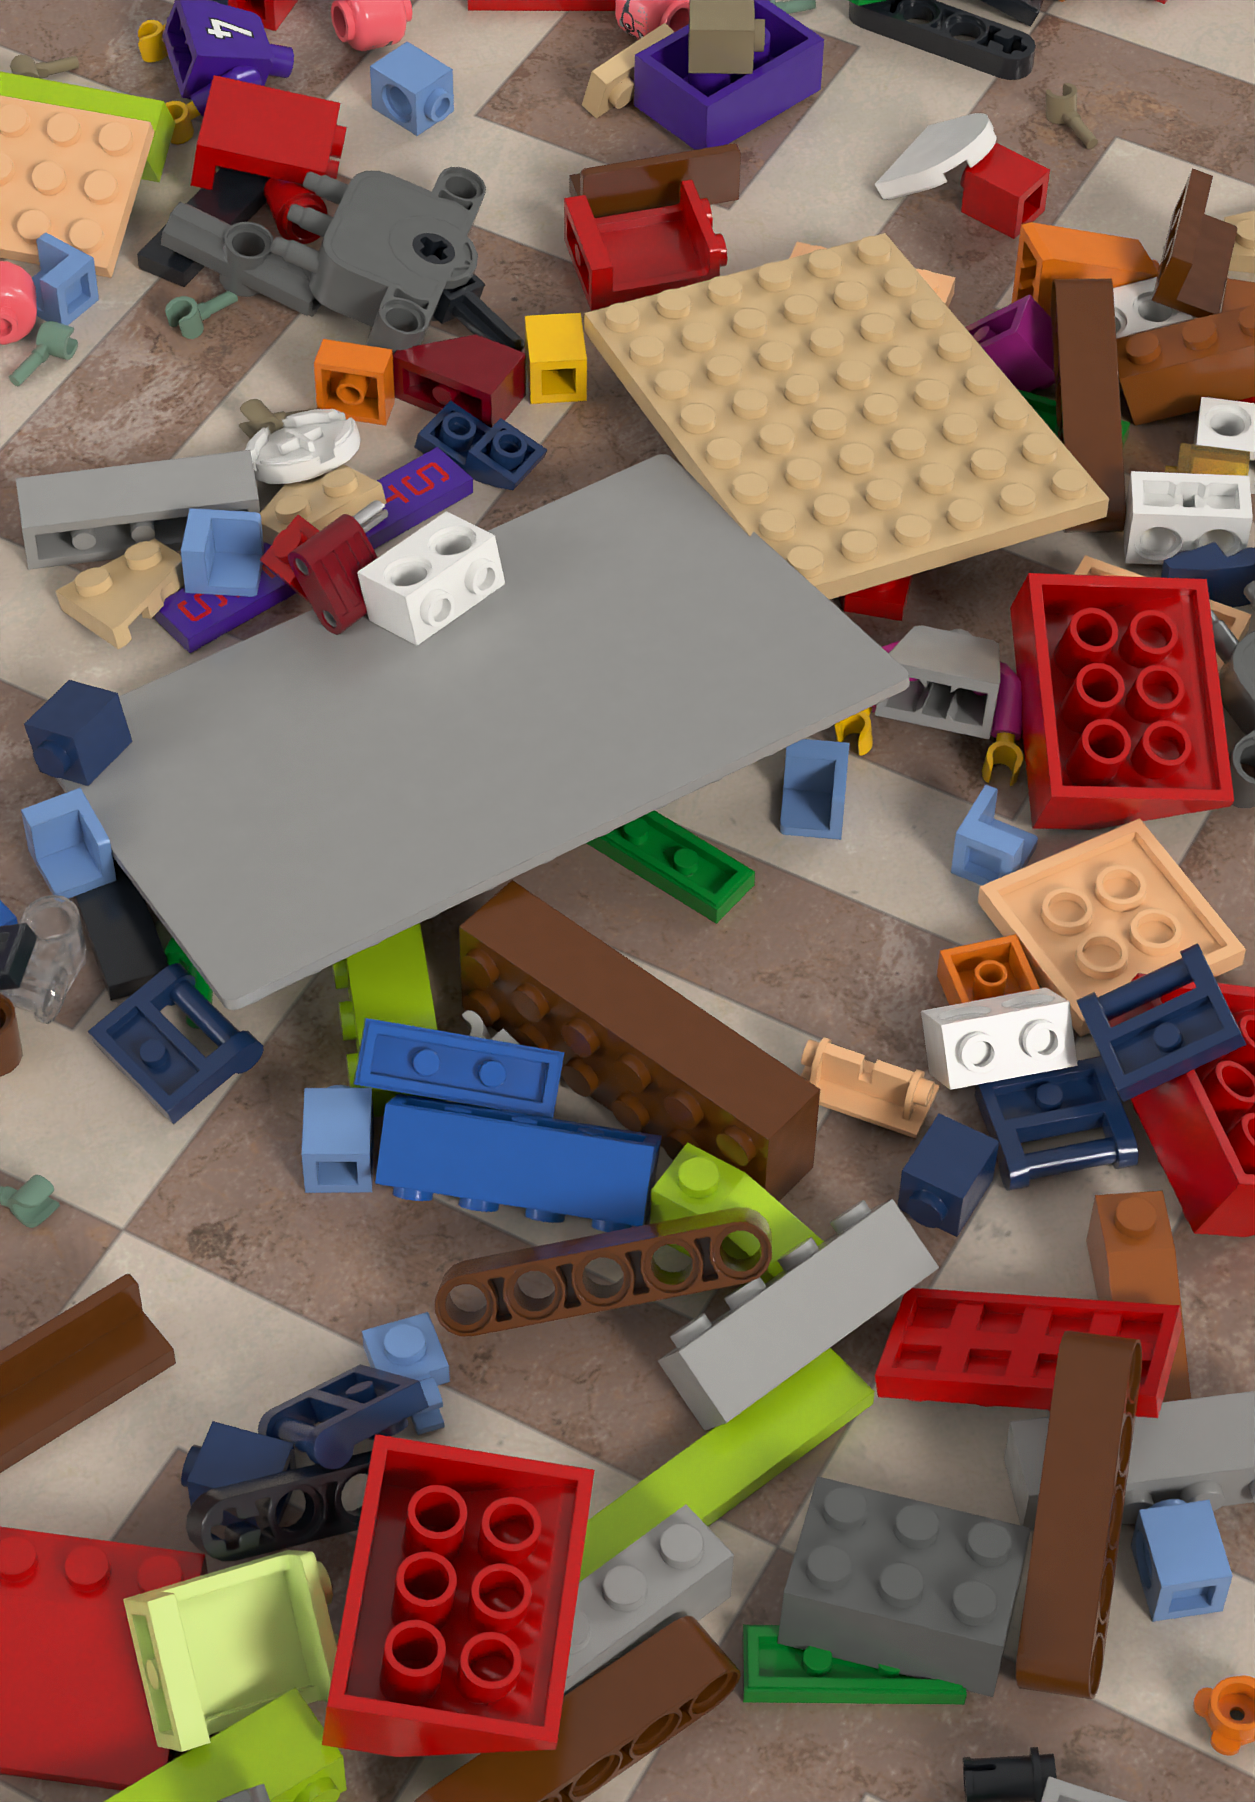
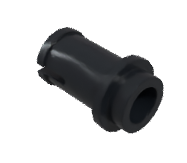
M1030 1747L1029 1755L962 1758L966 1802H1041L1048 1777L1057 1779L1054 1754H1039L1038 1747Z

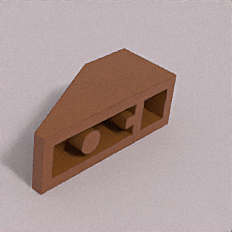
M1163 1190L1095 1195L1086 1243L1098 1300L1180 1305L1182 1330L1163 1402L1191 1399L1176 1250Z

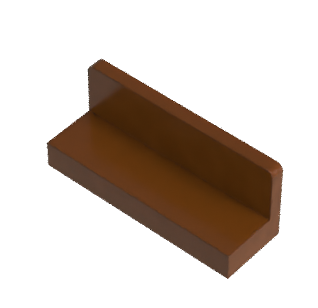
M733 143L584 168L578 174L569 175V192L571 197L586 195L594 218L676 205L680 202L681 181L691 179L700 199L707 198L710 205L739 200L741 152L738 145Z
M1192 168L1172 213L1151 301L1200 318L1220 312L1237 227L1204 214L1213 176Z
M125 1274L0 1350V1473L176 1364L174 1348L143 1312L139 1284L131 1274Z

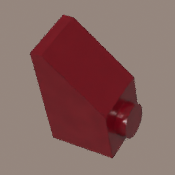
M477 334L417 345L408 349L397 350L393 354L395 398L434 414H438L451 400L492 428L500 418L506 420L526 396V354Z

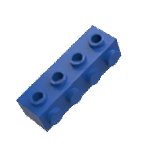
M397 1094L385 1105L375 1184L392 1186V1194L406 1200L430 1201L433 1199V1193L459 1197L458 1205L469 1210L495 1212L499 1210V1204L526 1208L525 1216L532 1220L561 1223L565 1221L566 1215L592 1219V1228L604 1232H612L632 1228V1226H642L649 1218L651 1213V1189L655 1185L662 1136Z

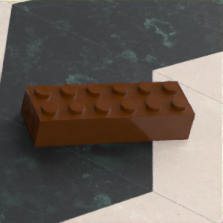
M513 880L459 926L462 1007L465 1011L469 1010L478 1014L486 1027H492L497 1032L504 1029L520 1045L565 1052L561 1076L566 1084L578 1095L583 1097L590 1096L613 1112L616 1119L628 1130L662 1136L660 1146L664 1148L667 1155L673 1161L688 1142L745 1172L778 1202L813 1168L820 1089Z

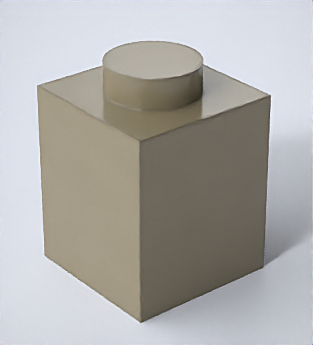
M690 0L688 73L753 74L754 52H764L765 19H755L754 0Z

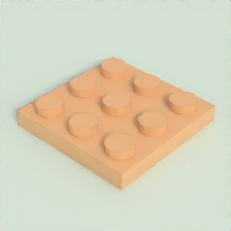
M0 95V258L40 265L36 240L42 234L48 233L93 257L96 275L112 278L155 132L151 122Z
M1140 818L986 883L979 888L978 904L1004 937L1017 935L1033 974L1042 988H1048L1069 1001L1072 1026L1080 1037L1091 1032L1078 1006L1077 999L1094 991L1097 997L1131 982L1137 973L1148 974L1182 958L1180 951L1196 943L1199 944L1214 977L1243 965L1246 951L1244 946Z

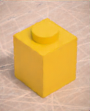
M581 313L525 316V354L530 404L587 401V355Z

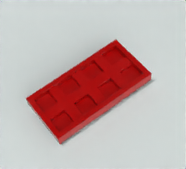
M911 1288L903 1295L875 1373L877 1395L882 1398L908 1399L916 1402L935 1401L975 1404L983 1407L1001 1406L1050 1411L1062 1336L1065 1331L1140 1339L1142 1345V1371L1136 1417L1158 1418L1182 1330L1180 1305Z

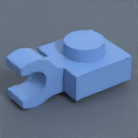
M422 1313L363 1330V1347L370 1367L420 1381L429 1407L410 1416L417 1435L444 1428V1420L439 1408L443 1407V1401L438 1385L450 1382L449 1365L429 1313Z

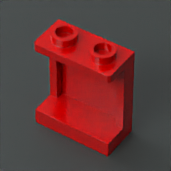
M214 75L196 145L190 186L212 190L217 166L303 184L307 172H314L321 176L326 175L337 179L340 162L330 160V157L341 159L347 127L337 125L341 103Z
M692 179L681 181L680 202L676 205L594 218L586 195L564 198V241L591 311L609 307L616 303H624L651 296L665 290L677 289L711 280L714 277L720 276V267L727 265L728 257L724 237L721 233H714L710 203L707 198L700 199Z

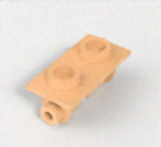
M825 1037L820 1043L811 1039L808 1040L801 1058V1064L805 1065L801 1076L820 1089V1106L917 1138L939 1090V1085L924 1078V1071L917 1069L913 1072L878 1059L876 1063L864 1060L865 1055L831 1044V1039Z

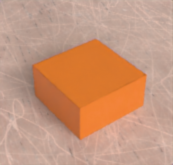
M323 339L314 361L317 408L335 409L344 412L346 420L352 417L358 422L386 426L395 403L392 349Z
M1016 934L940 950L937 977L949 1005L1040 989Z

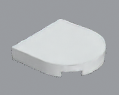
M975 113L927 126L875 183L883 200H890L940 186L948 182L943 173L957 167L965 160L970 168L977 164L990 152L997 139L990 119L986 114Z

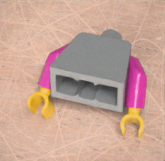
M921 625L914 626L901 641L882 646L886 652L908 671L910 685L905 691L888 698L884 702L873 705L834 725L836 742H843V739L849 734L859 733V755L867 754L873 744L872 726L869 717L871 712H875V716L984 739H990V736L996 738V742L988 748L982 769V777L985 782L989 783L993 765L1001 763L1008 766L1012 771L1010 786H1013L1017 782L1023 761L1021 749L1014 744L1015 740L1020 739L1022 734L1021 680L1007 663L1000 662L999 643L994 640L972 636L963 629L947 631Z

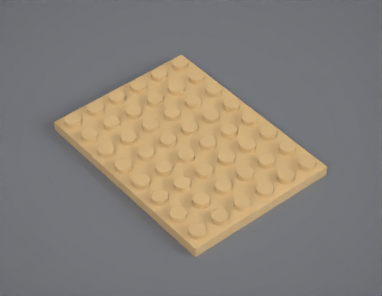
M886 233L864 237L861 240L815 250L805 255L766 263L756 268L726 276H717L711 280L677 289L665 290L651 296L624 303H616L609 307L584 313V332L686 471L696 479L749 536L755 532L829 600L1107 516L1108 496Z

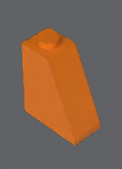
M1033 222L1021 224L1011 304L1030 294L1051 317L1053 279L1111 278L1113 288L1157 277L1160 265L1156 260H1151L1138 239Z

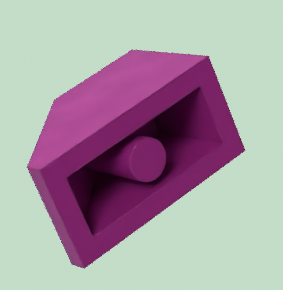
M1030 294L965 327L1016 389L1030 392L1036 388L1046 389L1055 383L1051 317Z

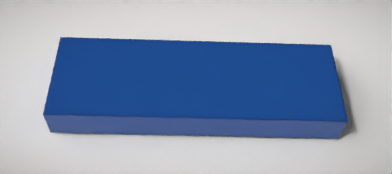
M365 1018L353 1084L553 1118L565 1052Z

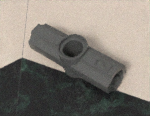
M179 202L170 213L169 220L162 231L161 245L218 272L220 283L227 291L241 297H251L261 293L311 317L314 316L322 305L312 295L309 287L312 272L288 263L282 257L273 254L270 251L273 236L262 225L253 222H240L230 225L182 202Z

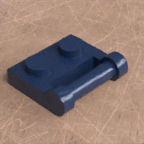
M1198 943L1181 950L1182 958L1104 995L1097 997L1094 991L1076 1000L1123 1102L1247 1045ZM1192 982L1197 987L1114 1027L1109 1022Z
M174 963L164 968L88 1030L94 1044L173 1125L235 1073L241 1074L251 1069L259 1061L264 1051L263 1045L249 1031H239L194 987L196 983L195 978L179 963ZM167 1005H177L218 1048L205 1057L160 1011Z
M1101 1056L1078 1060V1066L976 1085L974 1096L988 1134L999 1141L997 1153L999 1171L1007 1191L1029 1187L1031 1179L1112 1164L1115 1169L1136 1166L1138 1164L1139 1154L1135 1135ZM1102 1127L1106 1137L1026 1154L1021 1145L1023 1142Z
M360 1364L267 1411L259 1421L258 1434L294 1443V1450L306 1453L316 1465L328 1469H337L349 1462L353 1455L355 1444L367 1438L374 1441L375 1434L389 1437L398 1434L408 1426V1417L429 1406L420 1381Z

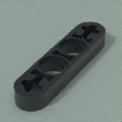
M886 0L860 6L849 1V19L853 24L868 31L1001 79L1018 80L1028 76L1033 69L1036 49L1035 41L1030 35L1020 30L936 0ZM922 19L929 21V23L916 24L907 20ZM966 35L975 38V40L963 41L953 37Z
M372 1451L352 1455L348 1463L337 1469H328L314 1464L211 1489L201 1494L193 1502L187 1514L186 1530L189 1540L199 1550L212 1558L228 1562L356 1531L359 1528L362 1506L353 1511H346L341 1500L342 1490L351 1477L358 1474H366L368 1476ZM292 1490H301L306 1500L302 1517L293 1525L280 1527L275 1517L279 1500ZM224 1510L240 1519L255 1516L258 1525L256 1527L246 1520L230 1524L225 1527V1539L223 1540L211 1533L212 1527L222 1523Z

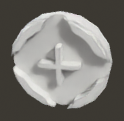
M314 409L287 416L286 419L282 420L284 423L283 428L270 434L269 427L262 428L248 441L245 449L251 452L256 480L268 484H291L321 476L346 463L359 450L361 438L355 420L352 417L346 420L344 412L335 409Z

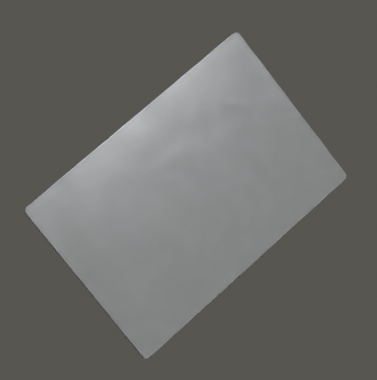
M659 454L487 531L495 535L505 585L418 646L369 621L368 614L341 634L335 635L327 631L319 621L314 610H310L119 696L133 742L89 786L61 778L55 779L65 793L77 788L82 789L109 837L114 859L223 1006L229 1010H237L258 1002L262 998L307 976L314 975L322 969L357 952L375 946L381 941L426 919L433 918L441 912L474 896L492 890L541 864L548 863L556 857L593 839L604 836L639 817L663 808L687 794L710 783L717 782L723 777L758 760L771 756L806 737L828 729L834 724L873 705L884 702L909 687L908 671L755 532L749 536L670 455Z

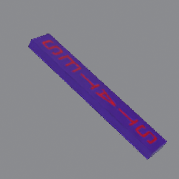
M438 447L432 449L377 480L382 484L387 503L382 510L386 509L388 511V517L365 534L373 549L381 546L473 493V478ZM264 543V553L271 547L270 544ZM263 564L256 596L185 593V588L165 599L164 606L155 614V620L189 653H192L291 597L296 592Z

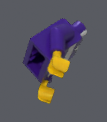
M175 0L165 25L156 20H147L138 29V47L142 59L145 62H157L168 55L181 98L192 100L188 104L181 101L165 103L176 123L171 139L172 144H183L193 137L192 119L199 115L204 116L214 75L265 86L268 75L288 78L293 69L294 52L292 47L269 44L261 17L254 12L220 4L215 1Z

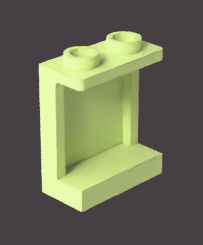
M282 1551L123 1599L158 1747L183 1752L211 1743L209 1735L223 1731L295 1687L307 1704L315 1701H328L339 1636L333 1632L327 1607L333 1599L331 1581L326 1568L321 1562L316 1560L315 1554L312 1551Z

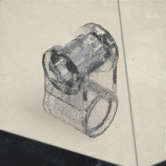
M57 895L40 897L31 902L24 910L18 924L27 923L38 938L20 987L18 989L0 991L2 995L10 999L14 1007L34 1013L35 1020L44 1024H50L59 1014L67 992L79 971L85 965L88 956L78 907L68 898Z

